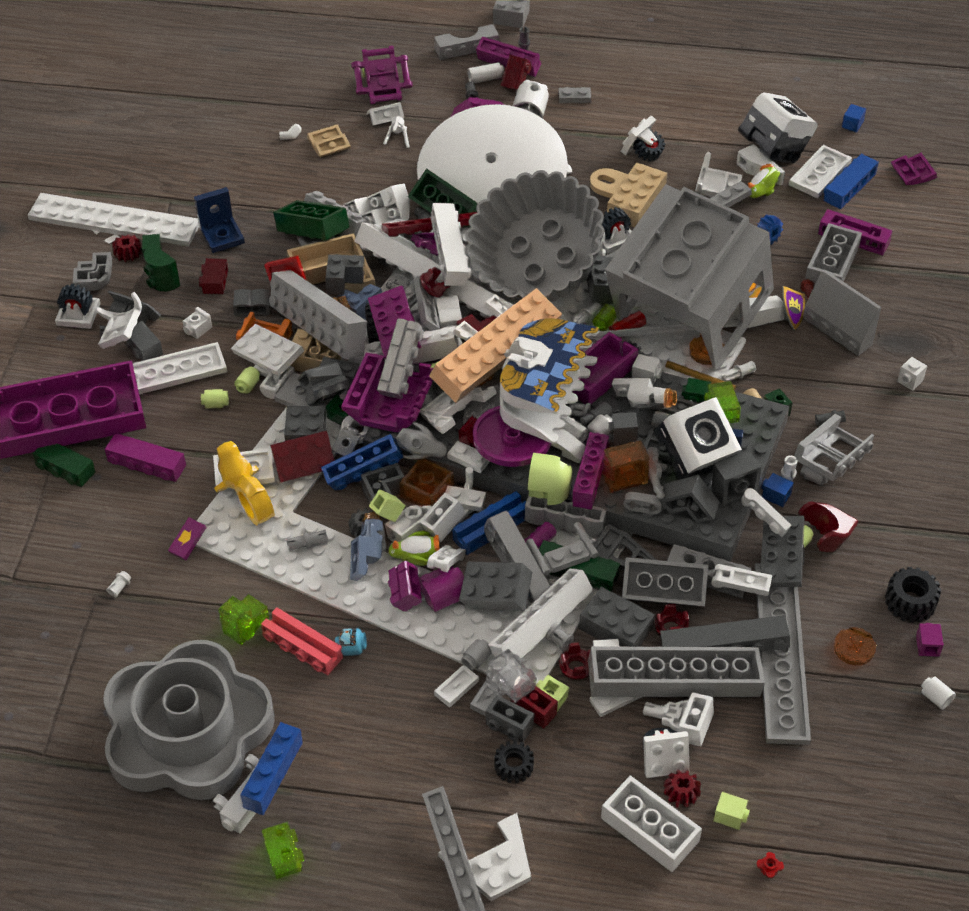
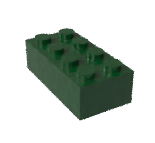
M427 168L407 196L430 213L433 203L454 204L455 211H458V214L477 212L478 203Z
M296 200L273 212L278 232L295 234L299 237L307 236L310 239L319 238L322 241H327L332 236L341 234L350 227L345 207Z

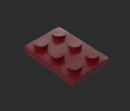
M327 430L270 445L280 483L323 472L321 467L335 461Z

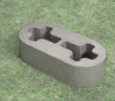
M628 492L623 503L624 507L628 510L647 514H658L662 508V504L655 495L638 492Z

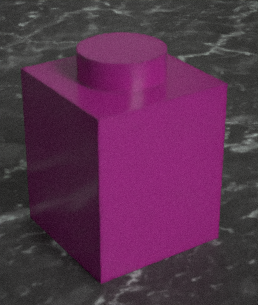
M920 623L916 633L919 656L940 657L944 646L941 624Z

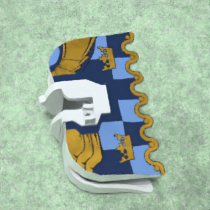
M554 318L536 320L522 327L519 336L504 354L507 358L500 375V415L506 424L552 444L558 442V435L553 430H562L565 427V422L559 419V417L571 415V408L566 406V404H574L578 401V396L572 393V391L584 389V383L578 379L588 378L590 370L585 368V366H593L597 363V357L587 356L580 348H590L592 346V340L586 336L597 335L599 327Z

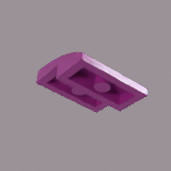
M922 153L910 158L904 155L891 161V165L905 185L920 184L937 178V173Z

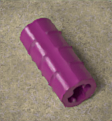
M544 522L534 532L530 533L524 541L533 539L537 548L540 549L543 540L551 542L557 535V531L552 524Z

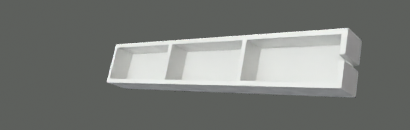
M361 223L354 241L360 245L361 249L372 251V255L375 257L385 258L386 263L399 266V270L402 272H410L413 278L428 272L433 267L441 270L438 256L431 254L426 249L416 247L415 243L400 235L397 237L388 236L382 231V225ZM441 270V274H440V275L438 276V278L436 279V280L438 281V283H441V282L444 281V280H443V275H442V270ZM471 275L470 279H467L466 286H450L444 292V295L447 296L457 295L459 303L464 302L467 304V308L473 311H480V315L485 318L494 315L484 305L495 294L500 298V304L506 306L507 309L519 302L515 298L493 291L489 284L481 282L479 278Z

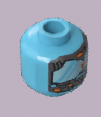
M359 628L342 629L339 636L335 637V643L342 646L341 652L343 656L360 655L363 649L367 647L366 634L362 633Z

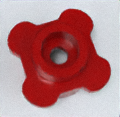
M772 852L766 853V857L759 859L756 863L762 874L768 878H773L777 875L778 871L784 869V863L778 861Z

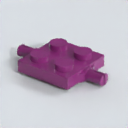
M415 233L412 235L411 240L415 242L416 247L428 249L431 254L438 256L434 233Z

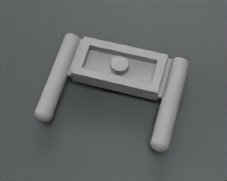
M575 522L573 525L581 539L580 541L544 553L543 556L533 539L526 541L544 576L549 575L551 572L555 573L590 560V558L598 557V551L580 522Z

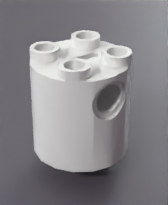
M530 80L523 81V84L517 90L513 106L530 111L543 119L549 96L547 86Z

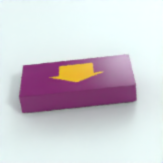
M188 517L168 549L169 553L186 561L207 527Z

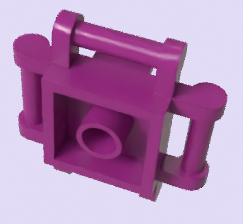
M393 46L374 50L362 49L363 61L351 63L357 86L356 94H368L370 104L396 99L401 101V89L413 87L407 65L408 56L401 55L395 57ZM389 54L390 57L368 61V57ZM401 63L404 79L403 83H399V76L396 64ZM361 68H364L367 87H363Z

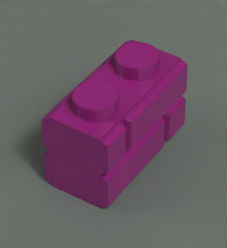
M403 561L397 565L398 567L395 566L388 570V585L391 589V604L406 612L413 608V606L420 604L422 596L418 568L408 561Z

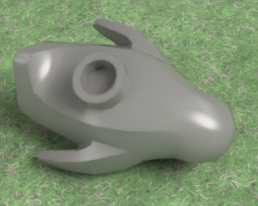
M414 422L413 424L420 430L403 428L397 435V445L412 454L403 455L406 459L441 458L447 452L446 445L438 441L431 431L422 424Z

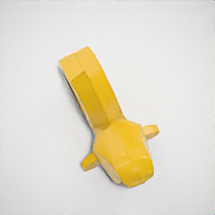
M233 441L225 442L217 447L219 457L218 470L223 482L214 488L215 491L220 492L228 488L234 489L247 516L256 526L274 517L273 505L266 490L252 476L259 471V468L251 466L241 455Z

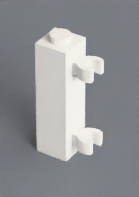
M249 754L245 759V762L248 763L246 768L252 772L228 801L220 794H217L213 799V802L216 803L214 808L220 811L223 827L229 831L234 830L239 834L256 814L243 808L240 796L259 762V759L252 754Z

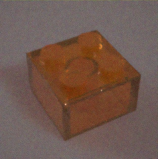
M641 440L603 449V477L610 493L648 483L649 455Z
M425 458L418 460L400 481L401 498L421 507L428 505L432 507L446 492L448 485L454 486V472Z

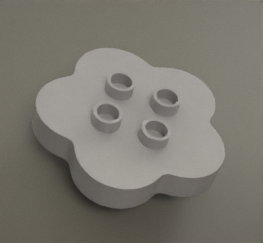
M194 640L183 643L172 649L158 662L131 664L118 671L110 679L104 692V705L112 728L106 739L105 754L113 777L120 785L127 789L148 792L170 787L182 796L196 800L212 799L217 794L223 795L238 782L243 772L246 753L260 745L273 728L275 714L270 692L258 679L237 672L232 656L223 646L208 640Z

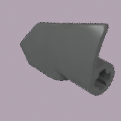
M112 291L107 292L114 299L109 309L110 312L123 313L134 308L133 298ZM141 301L142 309L137 323L143 321L146 324L148 320L156 321L161 314L149 304Z

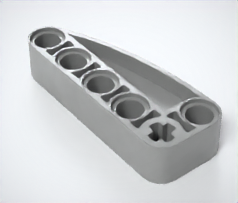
M504 511L488 518L484 526V532L502 563H523L533 572L527 599L531 603L535 602L550 587L548 581L510 514Z

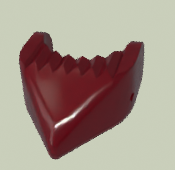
M810 501L804 504L798 511L799 516H804L805 521L816 526V529L820 530V534H823V537L817 542V547L821 552H835L858 524L856 518L827 503Z

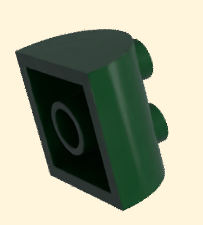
M154 244L150 245L144 252L145 266L143 270L148 275V279H146L147 285L150 288L163 292L172 291L180 287L176 260Z

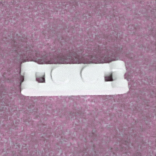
M445 545L430 555L427 567L432 569L436 567L440 568L443 572H448L449 568L459 560L463 561L465 549H453L452 546Z

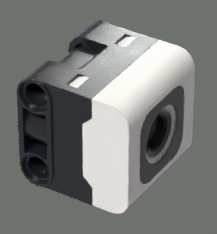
M761 93L739 126L738 132L748 141L758 144L760 152L769 160L792 164L800 158L816 131L818 124L787 97Z
M712 398L674 413L653 429L660 446L666 445L665 447L674 464L671 469L677 480L696 475L700 476L713 470L714 463L735 456L742 450L717 398Z

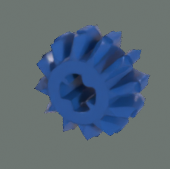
M765 215L764 218H760L757 227L769 232L771 245L774 241L777 242L778 237L781 236L780 233L783 231V223L774 215Z

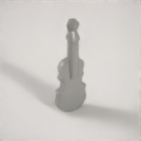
M650 447L645 452V468L647 473H649L650 482L653 485L657 499H664L665 493L663 492V486L660 484L662 472L666 471L667 465L658 462L659 454L657 448Z

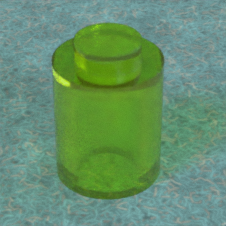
M605 304L593 318L592 323L594 326L599 327V331H607L608 327L616 320L617 316L614 306Z

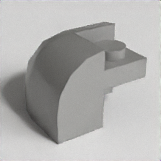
M111 252L93 253L92 261H78V266L74 268L73 272L74 286L80 285L81 289L85 287V291H96L108 285L112 273Z

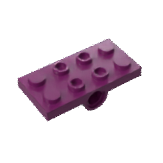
M402 285L368 298L385 359L397 319L415 322ZM420 341L417 344L418 349L421 348Z

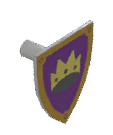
M782 286L785 309L784 320L789 321L793 330H796L803 319L805 294Z

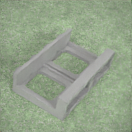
M417 276L413 279L415 292L407 299L410 308L418 303L419 313L414 317V320L420 325L425 326L427 331L438 330L440 326L434 297L424 290L421 285L420 276Z
M834 414L798 444L794 455L798 462L831 481H834L839 476L842 477L848 468L851 469L857 460L860 461L865 453H869L874 445L872 443L873 434L863 441L839 428L842 417ZM837 440H842L855 447V449L848 455H845L831 447V445ZM819 455H824L838 464L832 473L814 463L813 460Z

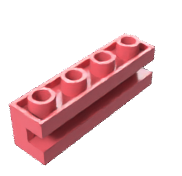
M277 607L272 612V620L265 619L261 623L262 635L267 641L274 642L283 651H289L294 654L299 661L307 662L317 672L329 675L343 659L342 646Z

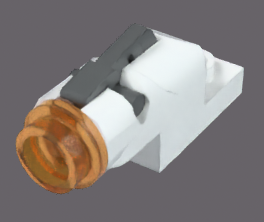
M650 378L613 379L612 385L616 395L627 397L631 407H638L640 411L667 409L676 405V391L671 390V388L653 387Z

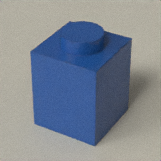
M851 104L844 114L842 128L857 132L864 122L866 108Z
M772 473L769 479L766 478L762 483V497L783 507L792 494L794 482Z

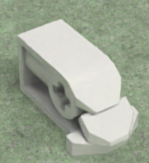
M409 506L402 511L396 522L390 520L385 523L388 539L393 542H400L415 532L425 531L419 521L431 509V506Z

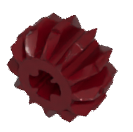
M129 233L126 236L121 235L120 238H115V241L112 242L113 255L119 261L124 260L125 263L128 260L133 261L134 258L138 259L139 255L142 254L141 241L135 235L130 236Z
M678 769L676 774L670 773L668 779L664 781V795L668 796L669 803L675 801L677 807L683 804L687 808L689 803L695 804L697 798L701 795L700 781H697L696 774L690 776L688 770L685 773H681Z

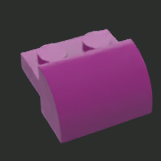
M451 566L448 572H443L439 568L419 577L421 593L425 596L426 603L434 612L460 601L464 575L458 567L454 568Z

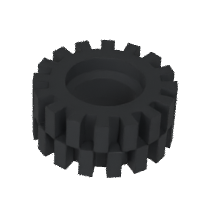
M513 740V744L507 741L506 746L501 744L500 749L497 748L494 758L496 774L498 776L501 775L503 781L507 778V783L515 780L516 784L519 783V779L522 782L526 781V776L529 778L534 769L533 751H530L528 745L524 747V742H520V745H518L517 740ZM510 757H518L522 759L523 763L518 767H511L506 764V760Z

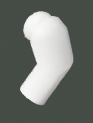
M294 124L288 131L280 132V140L296 139L301 132L300 125Z

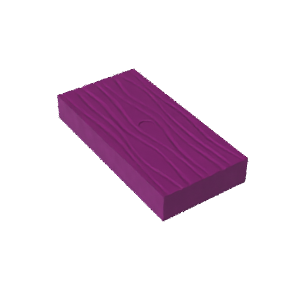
M132 360L0 387V459L32 453L37 448L54 444L65 446L112 436L115 433L122 434L146 428Z

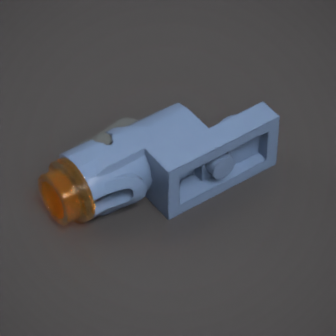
M375 512L364 514L361 534L351 541L350 580L358 581L364 577L368 571L367 563L374 564L381 558L382 552L386 550L383 521Z

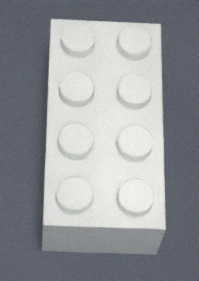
M631 775L602 805V820L671 872L677 868L700 842L701 827Z

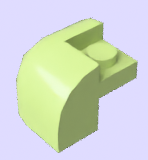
M533 453L528 479L529 496L547 499V505H557L565 501L571 491L572 467L560 461L561 457Z

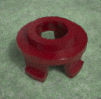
M433 267L428 272L420 275L421 285L428 294L440 298L450 286H446L444 281L438 283L436 279L441 274V270Z
M666 604L663 612L656 614L655 630L661 636L660 631L666 630L664 625L667 622H675L678 627H670L669 630L688 628V612L684 611L682 614L676 611L675 604Z
M578 642L570 643L568 650L560 655L559 667L561 672L566 677L575 680L588 677L590 649L586 652L580 649ZM573 661H580L584 665L574 667V670L569 668V664Z

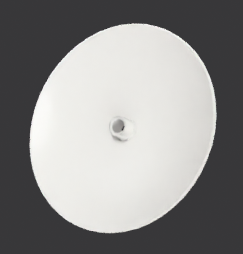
M484 105L473 107L451 116L430 134L419 155L417 176L419 180L427 168L479 203L481 200L487 199L488 192L491 189L500 188L502 182L506 179L513 178L516 180L517 176L521 173L527 172L533 175L538 170H544L548 174L559 171L566 178L567 155L557 132L541 117L514 106Z

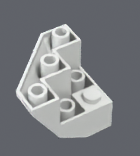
M405 184L390 186L371 196L354 199L343 204V206L348 207L353 213L362 215V218L368 220L367 223L382 225L384 223L408 221L410 198L407 197L408 192Z

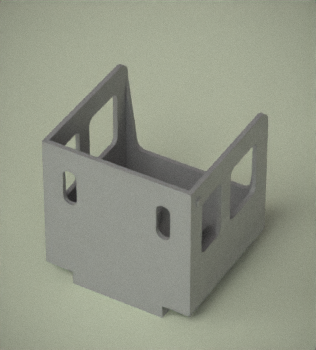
M667 184L664 185L605 268L618 320L627 317L636 303L640 301L696 329L702 335L712 366L716 370L723 365L774 289L768 231L749 223L748 216L686 187H683L680 191ZM755 283L761 286L762 289L750 307L748 292L751 285ZM739 304L740 322L723 346L721 330Z

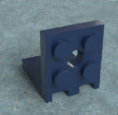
M227 187L194 197L199 228L212 253L245 243L244 237L232 215L230 195Z

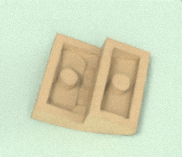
M338 124L308 133L307 136L319 157L351 148Z

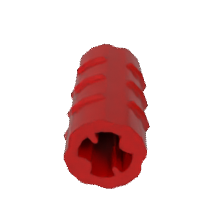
M637 311L627 317H623L620 321H616L608 328L609 331L641 328L647 324V319L641 311Z

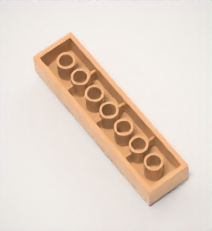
M536 288L436 363L429 376L456 403L503 367L507 358L504 354L519 336L523 326L545 318L560 319L562 313Z

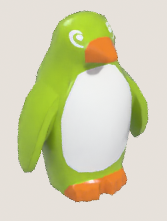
M772 164L763 165L752 181L748 183V187L752 189L750 197L758 198L763 195H771L774 192L775 183L778 182L780 171H777Z
M427 531L415 532L400 542L394 541L391 543L388 549L389 554L393 558L408 561L414 565L425 566L430 555L440 549L439 535L432 537L429 536L430 533Z

